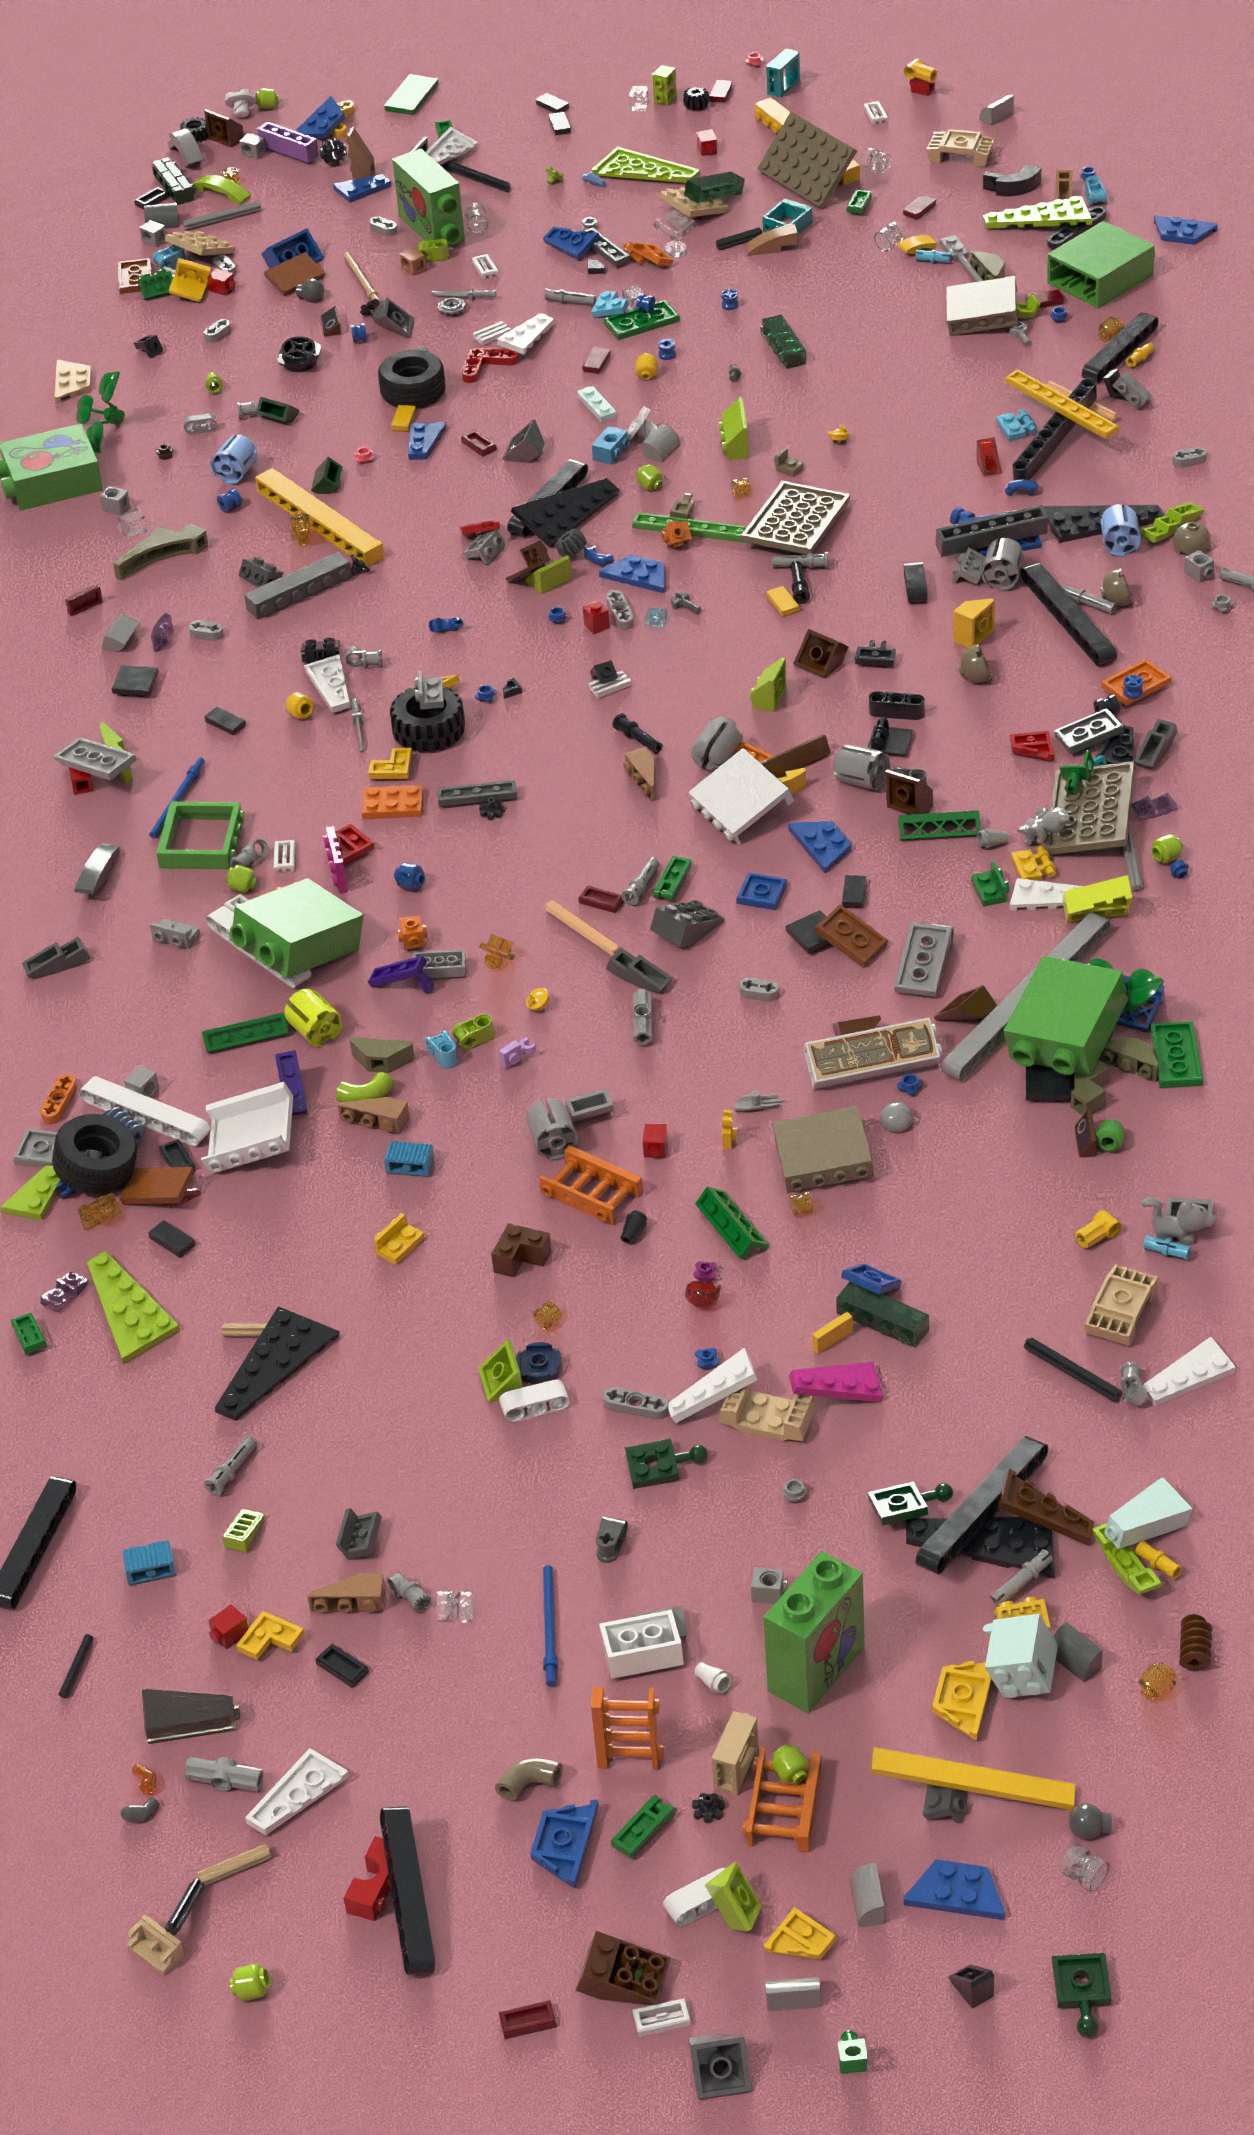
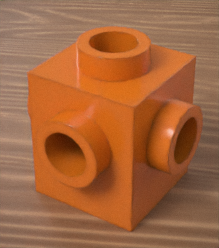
M677 520L666 523L667 526L662 529V540L667 544V547L679 548L684 546L685 542L692 539L687 521L680 523Z
M420 915L400 918L401 930H397L399 942H403L405 950L425 947L424 938H428L426 925L422 926Z

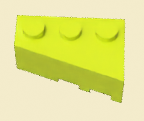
M1128 875L1064 891L1062 902L1066 922L1082 921L1090 912L1104 918L1128 915L1132 893Z

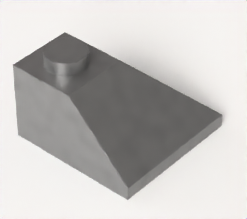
M386 298L374 310L373 320L377 325L382 326L386 330L409 338L413 317L389 298Z
M534 419L511 438L502 459L505 461L530 463L533 459L537 460L543 454L542 449L545 442Z
M709 2034L688 2038L698 2099L752 2091L744 2035Z

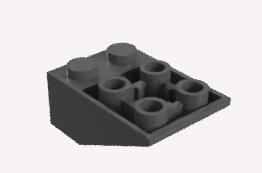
M700 901L679 902L674 905L667 904L662 907H656L650 930L678 947H685L695 944L724 922L725 918L718 915L717 911L704 907Z

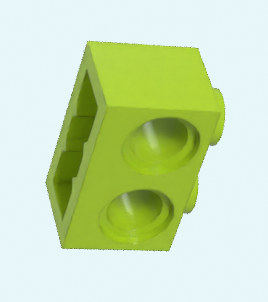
M661 65L652 74L654 103L668 106L677 97L675 68Z

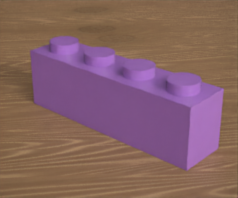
M266 122L258 128V136L264 137L267 149L306 163L319 156L316 138L270 122Z

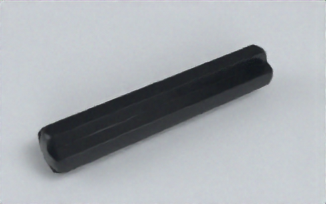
M758 227L716 240V247L720 250L750 241L761 235L762 230Z
M195 1878L189 1884L165 1926L166 1932H170L174 1936L181 1930L205 1887L204 1882L201 1883L198 1878Z

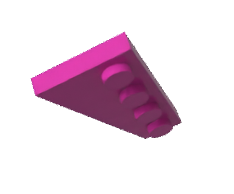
M327 827V836H323L325 848H329L326 849L328 861H330L329 866L333 884L338 886L340 894L347 893L344 864L334 827Z
M874 1362L792 1370L789 1375L793 1394L880 1402L883 1397Z

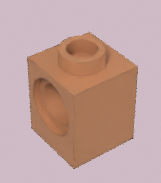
M412 247L400 253L401 268L414 276L427 269L425 255Z

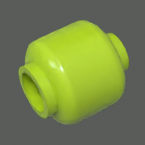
M261 88L255 94V104L258 105L259 109L273 110L275 105L279 103V96L276 95L273 89Z
M651 464L641 466L636 473L638 484L647 491L658 490L663 484L662 472Z
M1165 835L1154 841L1151 848L1152 856L1156 861L1167 864L1181 856L1183 844L1174 835Z
M236 865L234 868L231 867L226 877L229 889L242 894H246L250 889L253 890L257 882V878L254 877V871L241 865Z
M786 1744L774 1752L771 1766L784 1783L794 1782L798 1784L807 1777L806 1772L810 1764L797 1746Z
M258 1963L235 1969L233 1979H230L229 1985L232 1994L237 1995L241 2001L245 2002L264 1997L268 1988L271 1987V1979L265 1967L262 1968Z

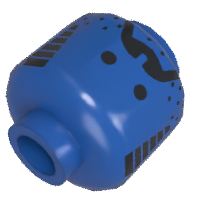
M405 862L396 868L394 879L400 888L415 891L425 882V875L421 866Z

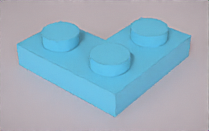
M605 291L600 294L591 313L593 317L624 314L629 303L627 298L619 299L616 291Z

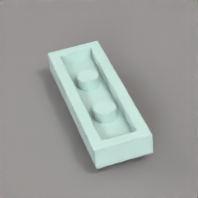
M593 386L577 391L578 398L601 423L617 417L616 410Z

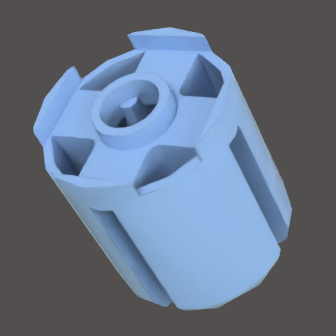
M242 435L231 436L210 462L211 471L214 476L218 475L225 481V484L232 485L238 483L257 460V450L253 441Z
M1114 505L1106 509L1101 519V531L1105 548L1109 550L1110 554L1115 556H1126L1127 553L1132 552L1134 549L1137 550L1140 545L1141 536L1135 511L1126 505L1123 511L1122 505Z

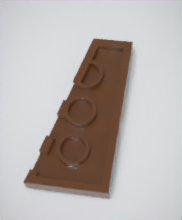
M1010 1468L1008 1469L998 1508L1086 1545L1089 1543L1094 1521L1069 1505L1062 1506L1058 1503L1056 1497L1050 1493H1047V1495L1034 1488L1036 1484L1028 1479L1024 1482L1015 1476L1017 1472Z

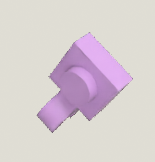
M528 1038L522 1039L519 1043L516 1040L499 1050L500 1066L506 1070L522 1060V1055L533 1054L536 1051V1045L533 1043L528 1046Z

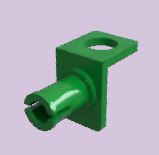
M1086 750L1083 765L1060 766L1059 769L1063 779L1067 780L1065 785L1066 792L1072 793L1073 789V793H1076L1079 780H1090L1094 765L1090 750Z
M851 2030L842 2033L841 2041L837 2042L840 2073L842 2074L867 2070L868 2056L865 2039H858L857 2033Z

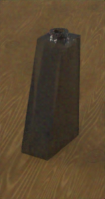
M142 1689L144 1726L148 1744L237 1731V1720H241L239 1705H234L232 1695Z

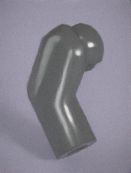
M150 1797L142 1806H126L121 1810V1817L128 1822H145L158 1808L159 1802L155 1798Z

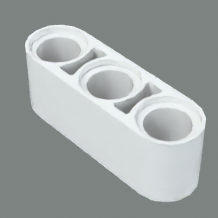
M551 1380L503 1393L499 1398L504 1417L508 1422H517L560 1411L568 1407L570 1403L565 1386L561 1380Z
M726 1868L717 1869L665 1898L663 1906L677 1926H686L718 1909L705 1884Z

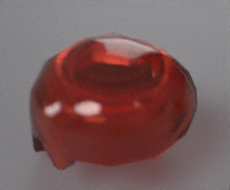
M711 1280L707 1283L692 1281L686 1286L685 1296L688 1302L696 1308L708 1309L717 1303L721 1286L717 1285L715 1287Z

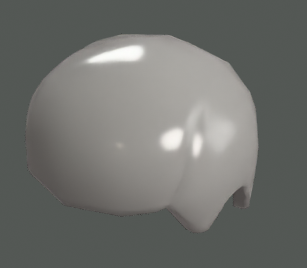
M894 1101L887 1104L881 1111V1125L889 1132L900 1133L912 1125L913 1113L908 1105L903 1102Z

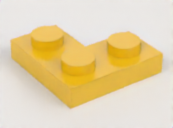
M392 748L390 760H371L369 779H408L412 748Z
M262 1611L237 1643V1652L258 1660L271 1643L292 1652L305 1635L304 1628Z

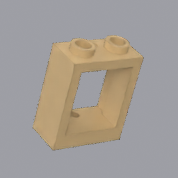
M732 1712L711 1758L714 1789L738 1795L759 1749L756 1717L747 1713Z

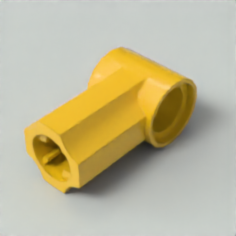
M919 59L912 61L903 70L904 75L911 80L918 78L933 83L937 77V70L925 66Z
M1101 1210L1096 1213L1091 1223L1075 1232V1238L1083 1249L1089 1248L1105 1237L1112 1239L1117 1236L1122 1228V1224L1106 1210Z

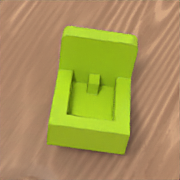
M1029 295L1026 303L1016 302L1018 318H1035L1040 302L1034 295Z

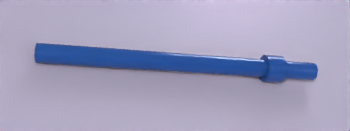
M198 758L195 764L189 768L186 778L170 802H179L192 781L197 779L200 769L205 763L203 758ZM170 802L150 831L149 835L151 838H156L163 828Z
M546 1565L543 1567L545 1624L543 1669L546 1671V1685L555 1686L558 1658L555 1656L553 1567Z

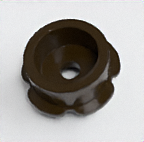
M161 444L156 449V454L160 459L167 460L172 457L173 448L168 444Z

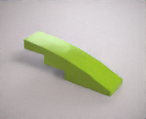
M1191 502L1168 508L1166 516L1156 518L1154 525L1142 529L1140 536L1154 543L1174 535L1182 524L1196 520L1204 513V509Z
M101 722L100 728L103 744L125 751L123 740L104 722ZM130 767L118 774L125 783L133 780Z

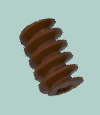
M1187 1615L1181 1620L1179 1665L1190 1670L1204 1669L1211 1664L1212 1626L1200 1615Z

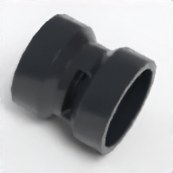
M1113 694L1107 696L1106 699L1094 700L1095 713L1106 708L1113 715L1120 712L1118 699Z

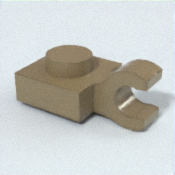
M685 493L682 501L676 500L670 510V517L688 519L694 509L693 501H691L693 494Z

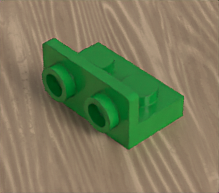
M166 269L157 271L156 275L150 276V273L141 275L137 283L140 285L143 299L168 294L173 277L171 271L166 272Z
M991 862V871L971 875V882L983 907L1007 902L1009 885L1003 879L1002 869L998 868L995 862Z

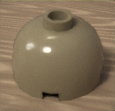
M1197 522L1182 524L1174 534V550L1178 554L1180 552L1186 553V557L1197 550L1206 554V550L1211 547L1208 529Z
M1122 568L1109 572L1103 579V588H1100L1103 599L1107 598L1108 601L1117 603V607L1133 604L1132 599L1128 600L1127 598L1131 594L1125 576H1120L1119 573L1123 571Z
M979 644L966 649L960 658L961 665L958 666L961 676H966L970 682L975 684L992 680L991 672L987 670L989 666L981 648H979Z

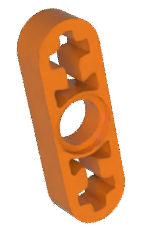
M64 1074L57 1078L40 1110L44 1123L55 1124L61 1119L77 1089L74 1076ZM57 1097L64 1098L61 1101H54V1099Z

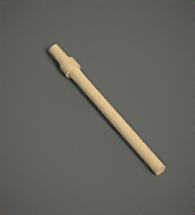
M345 252L344 257L367 291L368 298L371 301L378 299L381 304L377 291L371 287L350 253Z

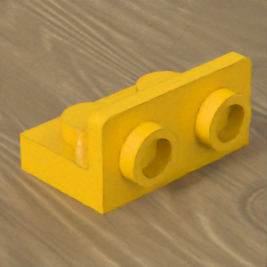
M401 1213L374 1238L376 1255L397 1265L425 1239L424 1232L407 1224L406 1215Z
M1037 1597L1025 1598L1022 1600V1603L1013 1604V1601L999 1603V1607H996L993 1612L994 1617H997V1619L1040 1614L1048 1629L1051 1628L1045 1600H1037Z

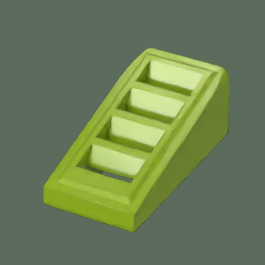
M242 1509L223 1536L224 1547L247 1553L265 1515Z

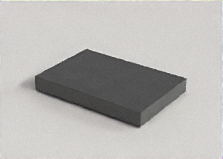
M1106 708L1054 730L1055 737L1069 753L1073 754L1123 733L1124 727Z

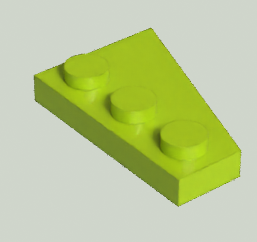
M46 1165L0 1207L1 1212L42 1220L59 1191L55 1187L61 1182L53 1166Z

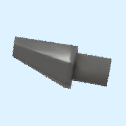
M734 363L730 364V381H735L741 375L739 368Z

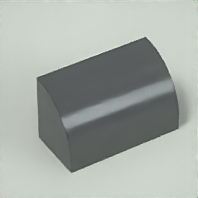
M177 203L144 206L145 223L152 220L165 225V229L179 228Z
M1067 1622L1063 1623L1053 1636L1058 1644L1056 1661L1080 1680L1086 1682L1102 1668V1649Z

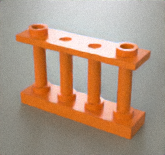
M570 1145L564 1150L566 1165L553 1179L544 1175L539 1177L542 1194L611 1225L616 1223L614 1208L627 1194L639 1198L643 1193L642 1177ZM572 1170L583 1173L571 1187L561 1184ZM590 1178L601 1181L589 1195L579 1192ZM608 1186L619 1189L607 1204L597 1200Z
M593 1687L591 1713L597 1769H608V1759H613V1756L652 1757L653 1770H658L659 1760L664 1758V1745H659L657 1714L660 1712V1699H655L654 1688H649L648 1701L609 1700L608 1697H604L603 1687ZM608 1711H648V1716H612ZM610 1726L649 1727V1732L612 1731ZM611 1742H650L651 1747L613 1746Z
M760 1747L759 1757H754L753 1772H756L749 1818L743 1821L742 1835L747 1836V1846L752 1847L754 1834L794 1838V1841H798L799 1852H809L822 1768L821 1753L811 1752L810 1765L806 1772V1783L802 1782L801 1785L763 1781L765 1771L775 1770L771 1766L772 1761L766 1760L765 1747ZM761 1791L800 1795V1798H804L803 1804L792 1806L760 1802ZM758 1813L797 1816V1819H800V1825H795V1827L756 1824Z

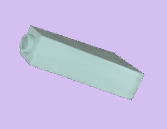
M1160 1478L1109 1516L1104 1534L1120 1549L1186 1527L1192 1508L1164 1478Z

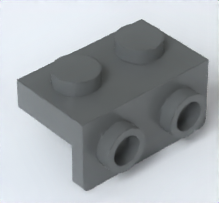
M260 557L243 559L239 571V577L258 587L268 584L269 579H279L283 575V572L278 570L276 565L265 563L264 559Z
M351 1508L345 1510L336 1546L348 1560L372 1554L382 1516L377 1511L357 1516Z
M928 1784L923 1816L927 1820L951 1816L956 1823H961L966 1809L967 1791Z

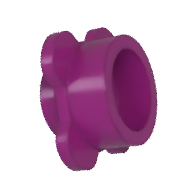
M698 1261L695 1264L696 1271L694 1272V1277L699 1281L710 1282L716 1277L715 1269H717V1264L715 1262Z

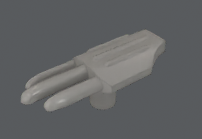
M754 1090L751 1095L742 1096L734 1102L735 1111L775 1107L780 1105V1102H783V1098H778V1094L761 1096L759 1091Z

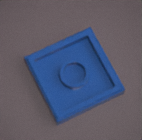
M748 872L736 898V903L776 911L787 886V879Z
M864 1263L843 1270L841 1278L879 1295L900 1288L902 1282L901 1279Z

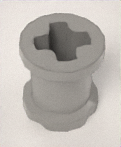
M254 401L243 404L237 403L239 418L247 415L257 416Z

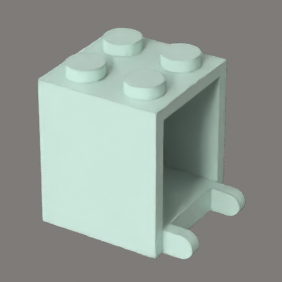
M1034 1614L995 1619L993 1623L986 1624L983 1627V1631L987 1635L991 1634L985 1669L1003 1698L1050 1693L1058 1644L1041 1615Z

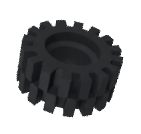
M192 117L190 120L186 119V121H182L180 124V130L184 128L189 130L196 143L197 141L207 140L208 133L204 118L199 119V117H196V119H193Z

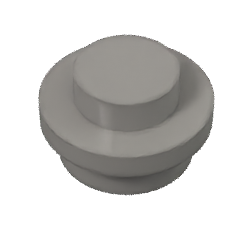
M791 1479L783 1487V1496L788 1501H800L806 1496V1487L802 1481Z

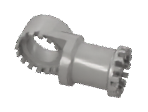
M350 647L346 650L345 661L347 665H353V667H367V665L382 666V650L366 652L365 650L361 651L357 647ZM356 654L359 657L357 659H351L349 655Z
M262 839L250 842L241 850V854L230 860L231 867L234 868L236 865L247 867L249 864H253L260 857L268 853L267 843ZM256 843L262 848L261 854L255 851Z
M1131 1361V1363L1127 1362L1121 1366V1375L1123 1376L1121 1385L1122 1389L1125 1390V1401L1138 1407L1146 1398L1147 1388L1142 1386V1380L1139 1377L1141 1375L1140 1365L1137 1362L1133 1363Z
M401 1572L387 1579L394 1595L408 1600L412 1604L414 1612H424V1609L427 1610L426 1607H429L428 1604L432 1603V1598L421 1590V1585L415 1581L408 1582Z

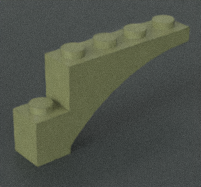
M188 524L177 533L160 526L113 563L115 577L122 580L129 574L151 563L179 555L198 554L208 546L206 530Z
M1098 1059L1090 1076L1076 1072L1070 1075L1074 1088L1071 1092V1108L1082 1116L1087 1110H1091L1092 1114L1105 1107V1090L1102 1087L1109 1083V1067Z

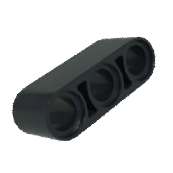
M923 562L904 564V579L908 603L927 602V586Z
M874 691L869 694V714L873 717L920 720L925 716V698L920 694Z

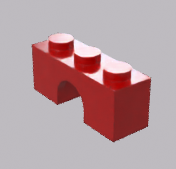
M377 1836L374 1837L364 1856L367 1871L377 1875L368 1880L354 1877L343 1898L346 1913L371 1921H375L379 1912H383L386 1906V1898L389 1892H391L383 1838Z

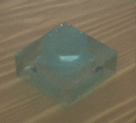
M648 608L645 625L663 627L667 618V609Z

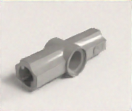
M638 989L636 993H633L634 1042L644 1046L652 1041L651 993L646 991V989Z
M190 1757L185 1764L184 1777L186 1780L209 1783L214 1789L219 1791H229L232 1787L257 1792L262 1786L263 1769L241 1766L227 1757H221L217 1761Z

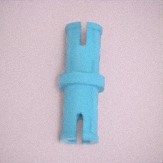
M918 249L916 251V261L950 263L951 252H936L933 249L932 251Z
M1147 1235L1143 1244L1144 1249L1160 1252L1166 1257L1171 1255L1188 1260L1191 1253V1246L1172 1242V1239L1169 1238L1163 1240Z

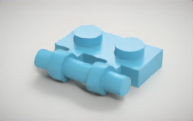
M1023 409L1018 411L1019 416H1015L1013 413L996 416V423L1008 441L1026 438V433L1036 434L1038 431L1029 413Z

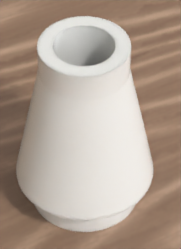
M699 1663L695 1668V1675L713 1693L722 1694L730 1687L731 1677L727 1671L706 1665L705 1663Z

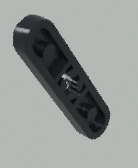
M1102 206L1090 208L1088 212L1092 218V225H1086V222H1077V225L1068 223L1048 237L1047 246L1055 250L1094 227L1106 218V208Z

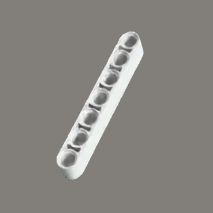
M222 906L206 916L208 926L215 933L291 988H296L311 978L310 969L285 978L231 942L230 928L233 925L234 912L227 907Z
M96 1076L92 1077L79 1091L82 1100L105 1111L119 1107L144 1127L176 1140L179 1139L181 1142L191 1146H197L211 1131L209 1124L202 1118Z

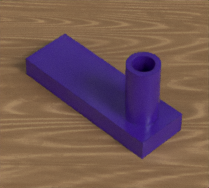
M423 955L375 968L368 980L369 985L373 988L413 977L424 993L434 988V984L423 971L427 963Z
M296 1050L276 1053L275 1059L280 1083L285 1082L293 1095L292 1115L308 1113Z

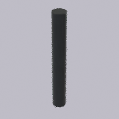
M89 1634L84 1636L58 1693L60 1697H68L93 1642V1636Z

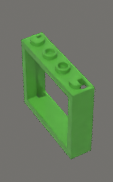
M170 802L156 853L159 868L230 869V860L235 857V848H238L239 845L238 835L242 833L241 823L244 822L245 812L241 810L240 802ZM180 819L230 820L223 850H172Z

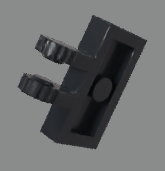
M870 640L869 647H857L855 664L893 667L896 649L887 648L886 641H882L880 648L875 647V640Z

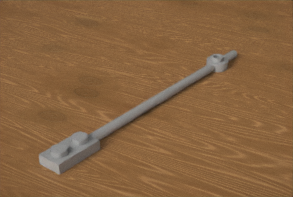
M956 236L940 239V246L945 252H951V260L953 262L959 260L976 282L984 281L966 259L969 258V252ZM1018 321V325L1009 327V334L1012 337L1020 338L1026 346L1032 344V341L1026 335V324Z

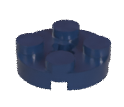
M531 1343L526 1346L524 1351L521 1352L520 1350L516 1356L521 1380L526 1383L556 1380L557 1374L562 1368L560 1351L553 1349L549 1343ZM538 1360H541V1361H542V1364H536V1363H537Z

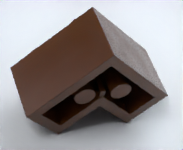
M508 1223L491 1254L493 1272L515 1277L522 1262L543 1267L551 1253L550 1233Z

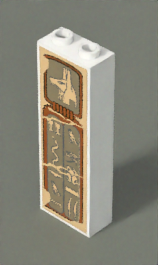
M929 1017L806 1042L803 1052L813 1090L938 1064L940 1056H942L941 1045L936 1043L937 1031L935 1024H931Z

